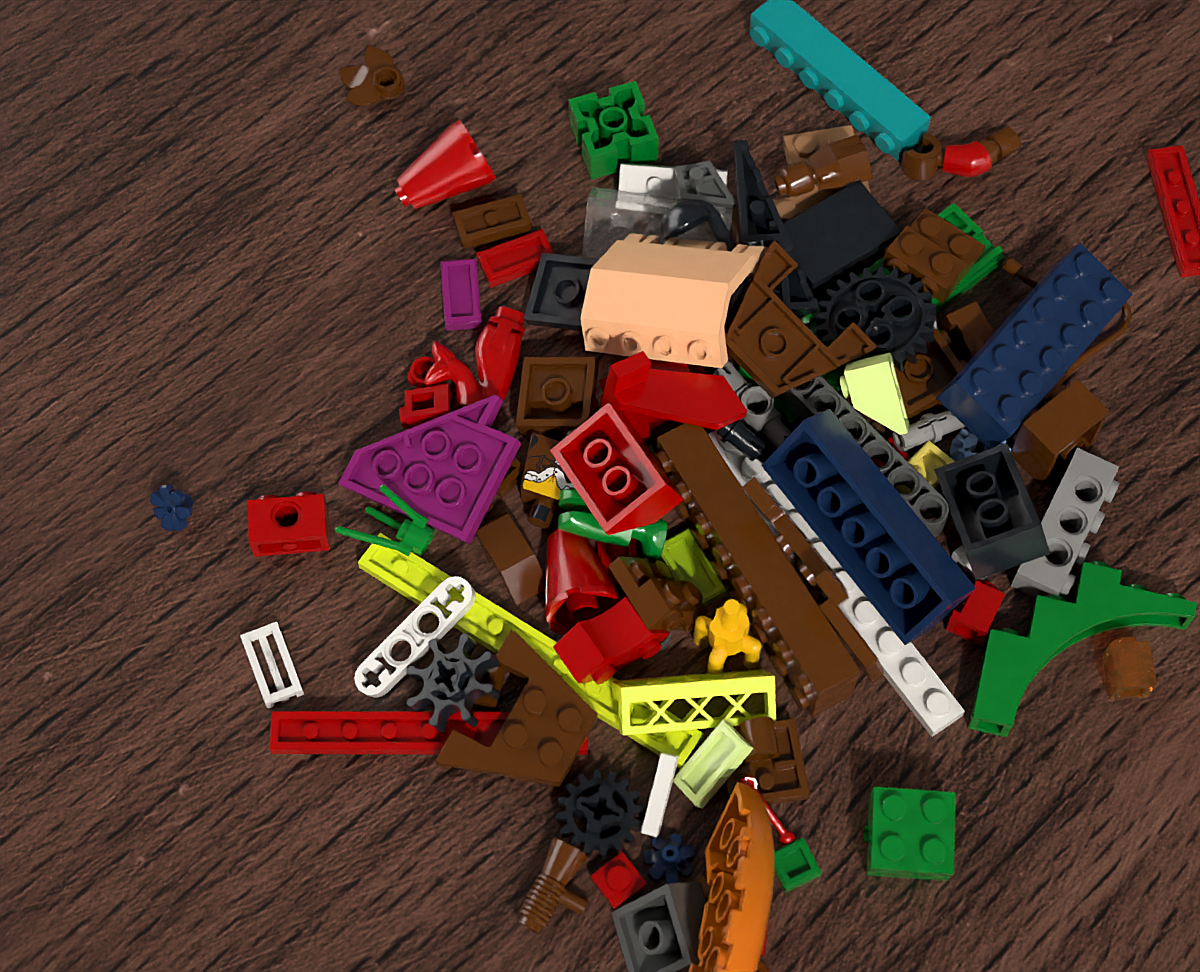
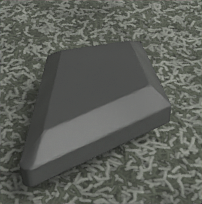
M711 161L675 167L681 201L701 199L717 207H736V200Z

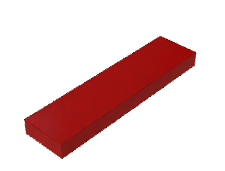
M1184 146L1149 149L1146 158L1180 278L1200 275V201Z

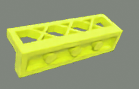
M763 669L722 672L720 674L708 673L612 681V697L619 701L620 734L622 735L716 728L722 720L728 722L731 726H738L743 721L758 717H770L773 721H776L775 676ZM764 692L765 713L749 714L741 707L751 693ZM740 694L735 700L729 696ZM713 696H723L731 703L721 717L712 718L703 710ZM702 697L697 704L691 699ZM675 699H685L693 707L683 720L673 721L664 713ZM664 700L659 706L652 702ZM646 702L655 710L644 723L630 724L629 703ZM737 710H738L741 714H743V715L732 716ZM698 713H700L704 717L700 719H694L698 715ZM660 716L666 720L664 722H656Z

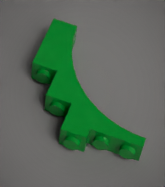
M1083 562L1076 575L1071 603L1066 602L1063 597L1058 595H1037L1030 609L1025 637L1020 636L1017 631L1009 628L990 629L983 646L968 728L1007 737L1013 726L1017 708L1024 691L1038 672L1055 656L1088 637L1124 627L1158 626L1186 630L1195 618L1197 603L1188 601L1184 596L1175 593L1162 595L1149 592L1145 587L1136 584L1120 585L1121 570L1113 569L1104 562Z

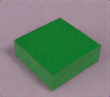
M804 837L774 851V873L784 893L821 877L822 872Z

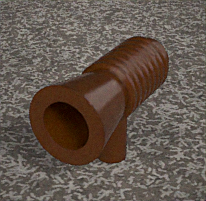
M552 838L542 873L537 875V879L534 881L535 884L532 885V889L527 894V899L524 900V904L521 906L522 909L519 910L521 917L517 923L527 930L539 934L542 928L548 927V923L551 921L559 903L582 915L589 900L567 889L565 886L586 861L587 855L566 842Z

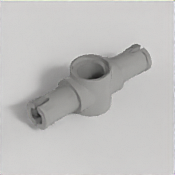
M728 361L724 365L725 370L718 368L713 375L724 376L748 412L746 417L742 418L741 424L751 432H757L759 436L764 435L777 449L788 438L791 431L781 421L782 415L774 407V398L772 399L760 386H755L753 383L749 384L735 369L733 364ZM752 406H758L764 409L765 411L761 413H754L750 411L748 408Z

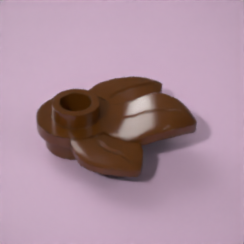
M367 47L365 65L339 69L342 82L350 89L346 101L357 106L372 105L380 99H395L403 93L405 88L404 77L394 68L393 57L376 47Z

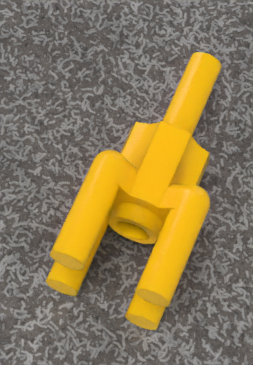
M734 599L726 601L724 606L718 608L714 619L699 616L695 620L694 644L703 647L709 640V644L713 648L709 655L707 674L722 673L727 656L735 655L740 651L744 652L743 664L745 667L753 669L758 665L761 642L748 635L750 624L747 608L744 604Z

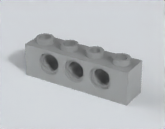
M1080 448L1076 449L1041 522L1050 550L1048 555L1057 556L1062 564H1052L1047 560L1046 556L1020 565L1010 587L1034 598L1037 595L1044 596L1048 594L1058 596L1060 594L1067 597L1076 576L1069 574L1074 563L1082 565L1091 546L1084 542L1088 532L1097 533L1105 517V513L1099 511L1103 501L1111 503L1120 485V482L1114 480L1119 466ZM1076 493L1086 494L1091 501L1080 500ZM1061 524H1070L1077 532H1067L1061 527Z

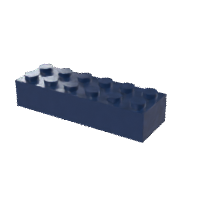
M1079 243L1056 262L936 398L988 449L996 447L1014 434L1032 413V410L1038 406L1133 294Z
M831 409L804 419L761 465L904 645L929 632L976 589Z

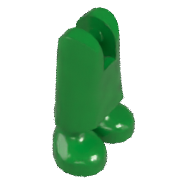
M575 488L559 492V507L570 512L562 513L558 517V529L624 548L628 547L631 538L640 541V550L643 557L656 561L660 558L667 534V521H663L664 516L654 524L607 535Z

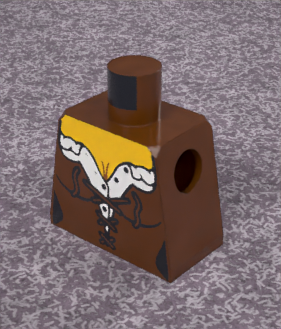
M532 433L521 482V500L525 504L532 506L527 519L528 522L536 527L546 529L549 527L554 513L561 515L562 513L570 512L559 507V492L575 487L550 451L561 441Z

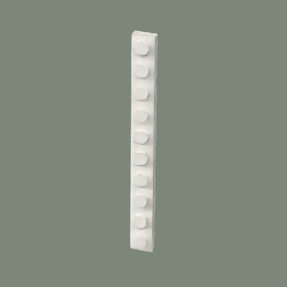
M718 430L709 433V437L741 487L755 477L765 491H768L777 504L797 524L846 586L850 598L842 603L839 608L878 657L884 672L883 675L930 736L933 737L961 718L965 712L962 706L911 642L907 645L902 643L763 469L762 464L756 459L751 462L748 457L729 442L722 443L720 441L721 436L717 434ZM747 494L757 512L776 536L780 534L774 524L760 511ZM802 560L797 562L799 566L803 564ZM824 591L820 592L827 601L829 599Z

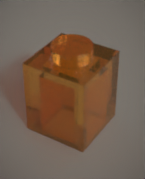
M1122 637L1109 644L1102 655L1109 700L1148 698L1157 686L1150 641H1137L1134 637Z

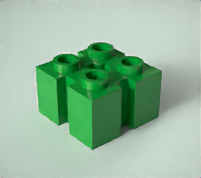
M636 81L609 88V96L598 99L596 92L569 99V124L577 145H582V158L591 180L617 173L618 164L624 162L645 165L658 161L659 138L650 115L644 116L645 103Z

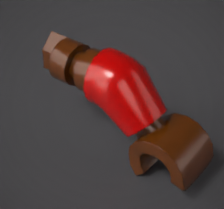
M1010 127L993 133L986 140L984 139L980 142L972 141L969 144H946L945 149H942L941 142L936 137L924 133L921 154L914 150L903 152L902 170L907 177L914 180L932 178L937 173L939 167H942V172L966 178L975 177L990 170L991 164L995 163L997 159L1005 157L1021 147L1022 144L1018 134Z

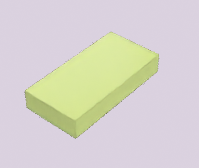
M722 720L674 776L673 782L697 807L703 809L754 748L728 722Z

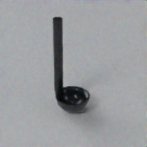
M687 199L677 202L667 209L662 218L661 231L664 240L682 235L707 221L717 242L726 243L727 251L731 252L736 247L718 210L713 204L704 200ZM747 277V279L749 280L748 285L752 279L751 277Z

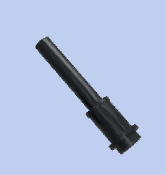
M742 419L718 429L717 434L721 436L720 441L722 443L729 442L748 457L751 462L756 459L763 464L773 454L765 447L766 441L760 439L741 424Z

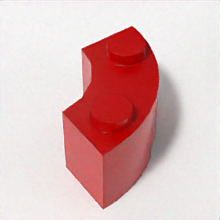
M624 597L604 613L589 620L579 621L553 648L578 684L594 681L597 685H600L612 678L617 671L640 657L648 659L654 656L662 648L660 642L671 633L666 630L647 629L629 598Z

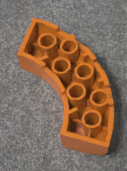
M737 782L704 851L707 864V885H710L711 889L709 901L705 904L698 937L701 940L698 949V957L701 960L699 966L691 964L688 972H756L760 960L773 893L774 842L766 804L756 791Z

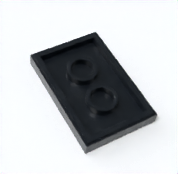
M860 180L783 223L792 242L793 251L799 265L807 276V283L811 290L888 246L901 233L898 226Z

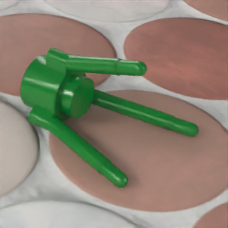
M384 484L380 485V491L413 521L406 519L402 524L371 506H367L365 511L379 521L398 531L396 539L400 540L401 543L342 526L335 528V532L338 534L397 550L408 557L411 552L422 556L436 531L427 525L429 519L418 514Z

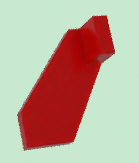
M644 351L610 365L601 401L602 408L607 403H610L619 412L624 410L714 430L723 428L746 417L748 412L724 376L650 369L651 361Z

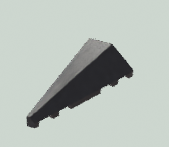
M734 140L739 244L748 245V247L753 245L768 248L776 241L798 266L773 289V292L798 318L817 312L819 308L818 301L814 298L807 283V276L799 265L793 251L792 242L773 199L769 197L762 181V174L754 163L747 140Z

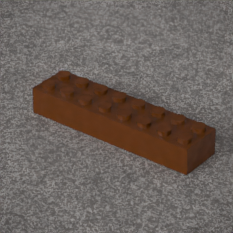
M684 423L657 437L654 457L684 498L681 503L674 507L675 512L681 520H688L693 528L691 535L701 551L706 549L712 559L710 564L721 582L725 580L732 590L730 593L731 599L746 606L747 616L752 622L750 629L754 638L758 639L761 645L766 644L772 654L770 661L776 673L780 677L786 676L793 687L790 689L796 705L801 710L806 708L811 718L851 697L860 672L859 668L705 429L700 426Z

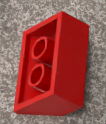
M607 403L550 450L607 535L654 524L684 500L629 420L610 403Z

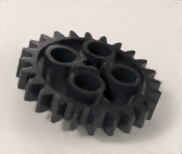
M883 266L878 268L876 275H871L869 269L864 268L863 277L858 278L853 272L849 273L851 282L848 284L838 279V292L827 289L828 301L819 302L821 313L816 314L818 339L826 347L846 329V326L853 322L874 343L886 342L882 345H876L877 347L873 351L854 361L890 352L894 366L902 372L904 371V360L916 364L915 352L926 354V342H934L933 330L937 329L936 305L932 303L931 292H924L922 281L913 284L912 274L910 273L900 279L897 268L890 275L884 274ZM900 315H908V316L903 317V318H898V317H897V316H900ZM846 364L841 366L842 370L845 369Z

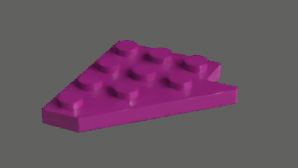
M493 395L356 450L338 484L348 491L409 517L380 491V485L384 484L418 514L429 519L428 526L470 545L521 443L514 437L490 428L503 404L499 396Z

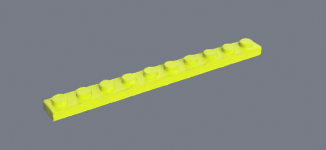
M379 533L378 535L379 537L391 540L382 533ZM371 544L358 561L360 569L418 605L444 580L451 577L412 552L408 557L397 550ZM454 587L451 588L448 592L452 597L445 606L438 600L434 606L443 611L448 618L452 613L446 607L453 601H457L459 604L464 601L465 598L462 592L465 587L460 590ZM475 592L476 597L473 606L453 626L454 628L468 634L473 640L496 654L511 630L515 631L598 714V718L620 731L619 701L612 697V681H618L617 679L612 677L600 685H597L594 681L578 684L554 650L553 646L557 643L556 641ZM646 702L629 703L630 724L644 723L655 710ZM667 710L664 711L673 721L681 720ZM662 716L656 720V722L666 721ZM697 729L627 735L659 756L663 752L679 756L677 763L679 769L685 765L703 739V733Z

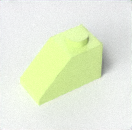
M891 353L847 363L844 375L840 376V385L844 398L851 397L854 409L900 435L908 433L909 421Z

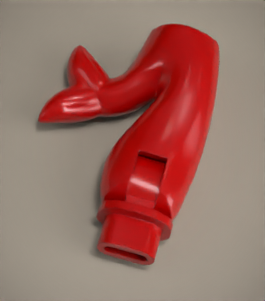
M500 306L497 309L496 315L488 319V324L481 331L475 346L478 383L466 364L457 359L451 350L434 340L432 343V356L436 363L428 370L424 380L425 385L452 380L456 386L454 411L493 395L499 396L504 402L519 359L522 337L525 332L522 326L525 315L520 311Z

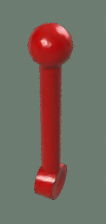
M750 775L744 776L740 783L756 791L766 804L770 822L780 834V842L783 845L794 842V833L785 829L757 790L755 778Z

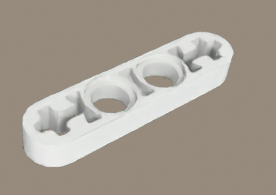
M456 576L444 580L360 664L354 677L355 685L359 691L374 698L388 693L407 674V668L414 666L431 649L428 646L429 641L432 639L439 641L471 609L476 597L471 584L462 577ZM454 587L460 590L465 587L462 592L465 598L464 601L460 604L457 601H453L446 607L452 613L448 618L443 611L434 606L438 600L443 606L451 600L452 597L448 593L451 588ZM426 613H435L439 617L438 628L429 634L421 632L419 628L421 617ZM398 641H408L412 649L411 655L405 661H395L391 654L392 647ZM382 657L385 658L387 663L396 668L393 674L386 668L379 675L378 678L382 682L380 686L369 685L366 687V684L369 682L366 674L369 671L378 673L385 666L379 662Z

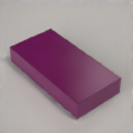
M476 259L441 261L446 331L482 328Z

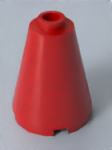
M459 119L452 123L396 179L400 186L394 190L405 207L412 204L416 210L491 184L492 181L496 180V176Z
M556 529L547 540L544 614L550 629L555 633L565 635L579 621L589 620L604 613L621 601V598L588 539Z

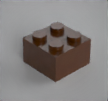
M1078 379L1067 388L1061 385L1055 389L1047 398L1048 403L1041 409L1036 407L1032 410L1013 437L1015 440L1011 450L1013 459L1040 486L1071 462L1077 448L1085 451L1095 443L1110 412Z

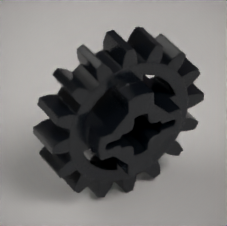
M594 770L592 780H587L583 774L578 775V787L569 783L566 785V792L569 798L559 797L558 806L566 811L556 814L557 823L567 824L560 830L562 838L572 836L570 845L575 848H579L581 845L584 846L585 855L588 858L592 855L593 850H599L602 860L606 859L608 849H613L617 855L622 853L621 843L623 841L633 846L635 837L631 831L641 832L642 822L635 818L644 815V806L634 805L640 799V793L638 791L627 792L630 780L626 778L618 784L615 782V772L611 771L607 779H601L599 770ZM598 791V793L588 798L583 797L587 793ZM615 795L622 800L627 813L624 812V809L617 807L614 802ZM600 808L606 809V815L602 816L601 821L594 819V814H597ZM573 816H576L577 820L584 822L586 834L578 829ZM612 831L618 832L609 838L601 839L602 836Z

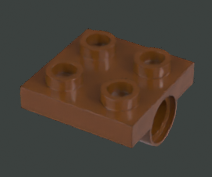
M758 717L743 721L738 727L734 728L754 749L726 780L725 787L728 801L737 782L740 783L741 779L746 775L755 778L757 790L768 805L809 799L810 792L794 718L773 721L770 717Z

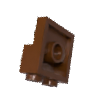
M924 208L911 226L906 225L885 252L883 266L890 273L897 268L900 279L908 273L912 274L913 284L922 281L924 292L930 291L932 298L944 303L983 254L985 245Z
M933 330L934 342H926V354L915 352L916 364L904 360V371L902 372L894 366L908 420L934 405L938 408L944 406L936 397L967 364L964 359L958 360L952 352V341L944 330Z
M524 357L515 426L523 437H527V441L530 442L532 433L548 438L563 437V440L598 412L599 402L596 399L599 361L596 357Z
M619 556L609 565V568L647 629L685 630V632L694 630L696 618L708 613L702 603L703 596L699 589L689 581L671 580L672 574L670 570L659 560Z

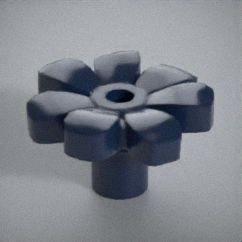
M172 484L162 485L159 489L160 491H155L150 496V502L158 506L153 509V512L158 520L162 519L161 526L167 531L175 529L179 532L188 526L185 518L192 516V497L189 494H184L181 490L174 491Z
M674 833L670 835L668 842L661 835L652 839V846L655 850H646L643 857L646 865H653L649 870L651 879L659 881L665 875V881L668 884L678 883L679 873L685 878L690 877L694 867L687 860L695 856L692 845L681 847L683 839L680 835Z

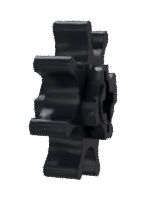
M466 633L460 636L458 648L450 654H446L445 648L437 640H430L428 646L434 652L432 664L426 669H417L414 666L407 668V674L418 682L424 681L421 693L408 699L407 705L415 712H423L427 707L435 705V712L429 723L439 732L446 731L447 721L455 712H461L462 719L470 726H477L479 721L472 711L475 701L482 696H489L494 700L500 698L501 694L494 686L483 684L482 682L483 676L489 669L499 666V660L489 651L485 652L480 658L472 660L471 655L477 643Z

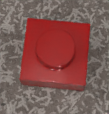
M623 852L590 876V880L614 911L647 888L646 881Z

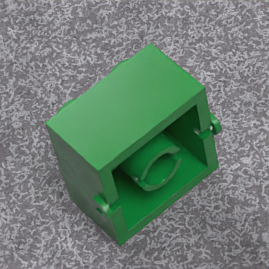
M874 787L869 794L868 826H864L863 842H867L866 875L948 881L954 875L956 792Z

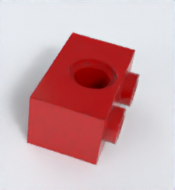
M305 491L292 497L263 495L257 500H247L248 537L254 557L330 550L329 514L324 494ZM293 517L297 519L296 523L291 526L284 527L280 525L286 518Z

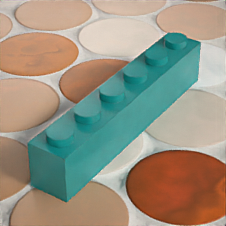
M768 0L751 14L749 34L758 46L765 47L770 51L780 65L791 69L798 75L807 88L814 89L832 109L839 110L846 116L856 130L864 132L874 140L882 152L889 153L899 161L903 157V152L913 149L923 140L924 133H928L931 116L793 0Z

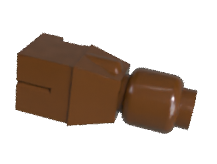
M858 135L830 144L827 143L808 158L809 164L805 161H800L781 168L780 174L773 176L779 196L787 194L791 198L811 192L815 184L818 189L844 187L848 182L857 179L861 183L873 179L868 151Z
M977 302L947 314L940 326V330H944L949 338L951 337L957 348V355L964 359L966 363L994 333L993 327L990 326Z

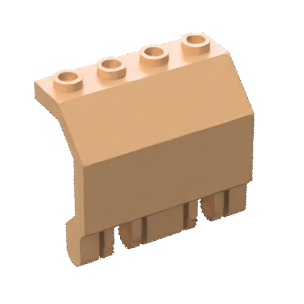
M630 233L624 241L617 240L590 270L580 318L585 350L622 356H632L644 351L649 359L723 368L728 361L724 326L730 297L746 277H753L767 247L753 245L748 247V245L738 244L729 252L727 251L726 243L723 242L714 243L713 241L684 238L680 240V238L673 237L669 238L664 245H661L659 236Z

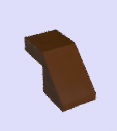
M505 512L479 526L475 535L488 562L498 570L513 603L518 605L545 590L546 577L540 564L509 513Z

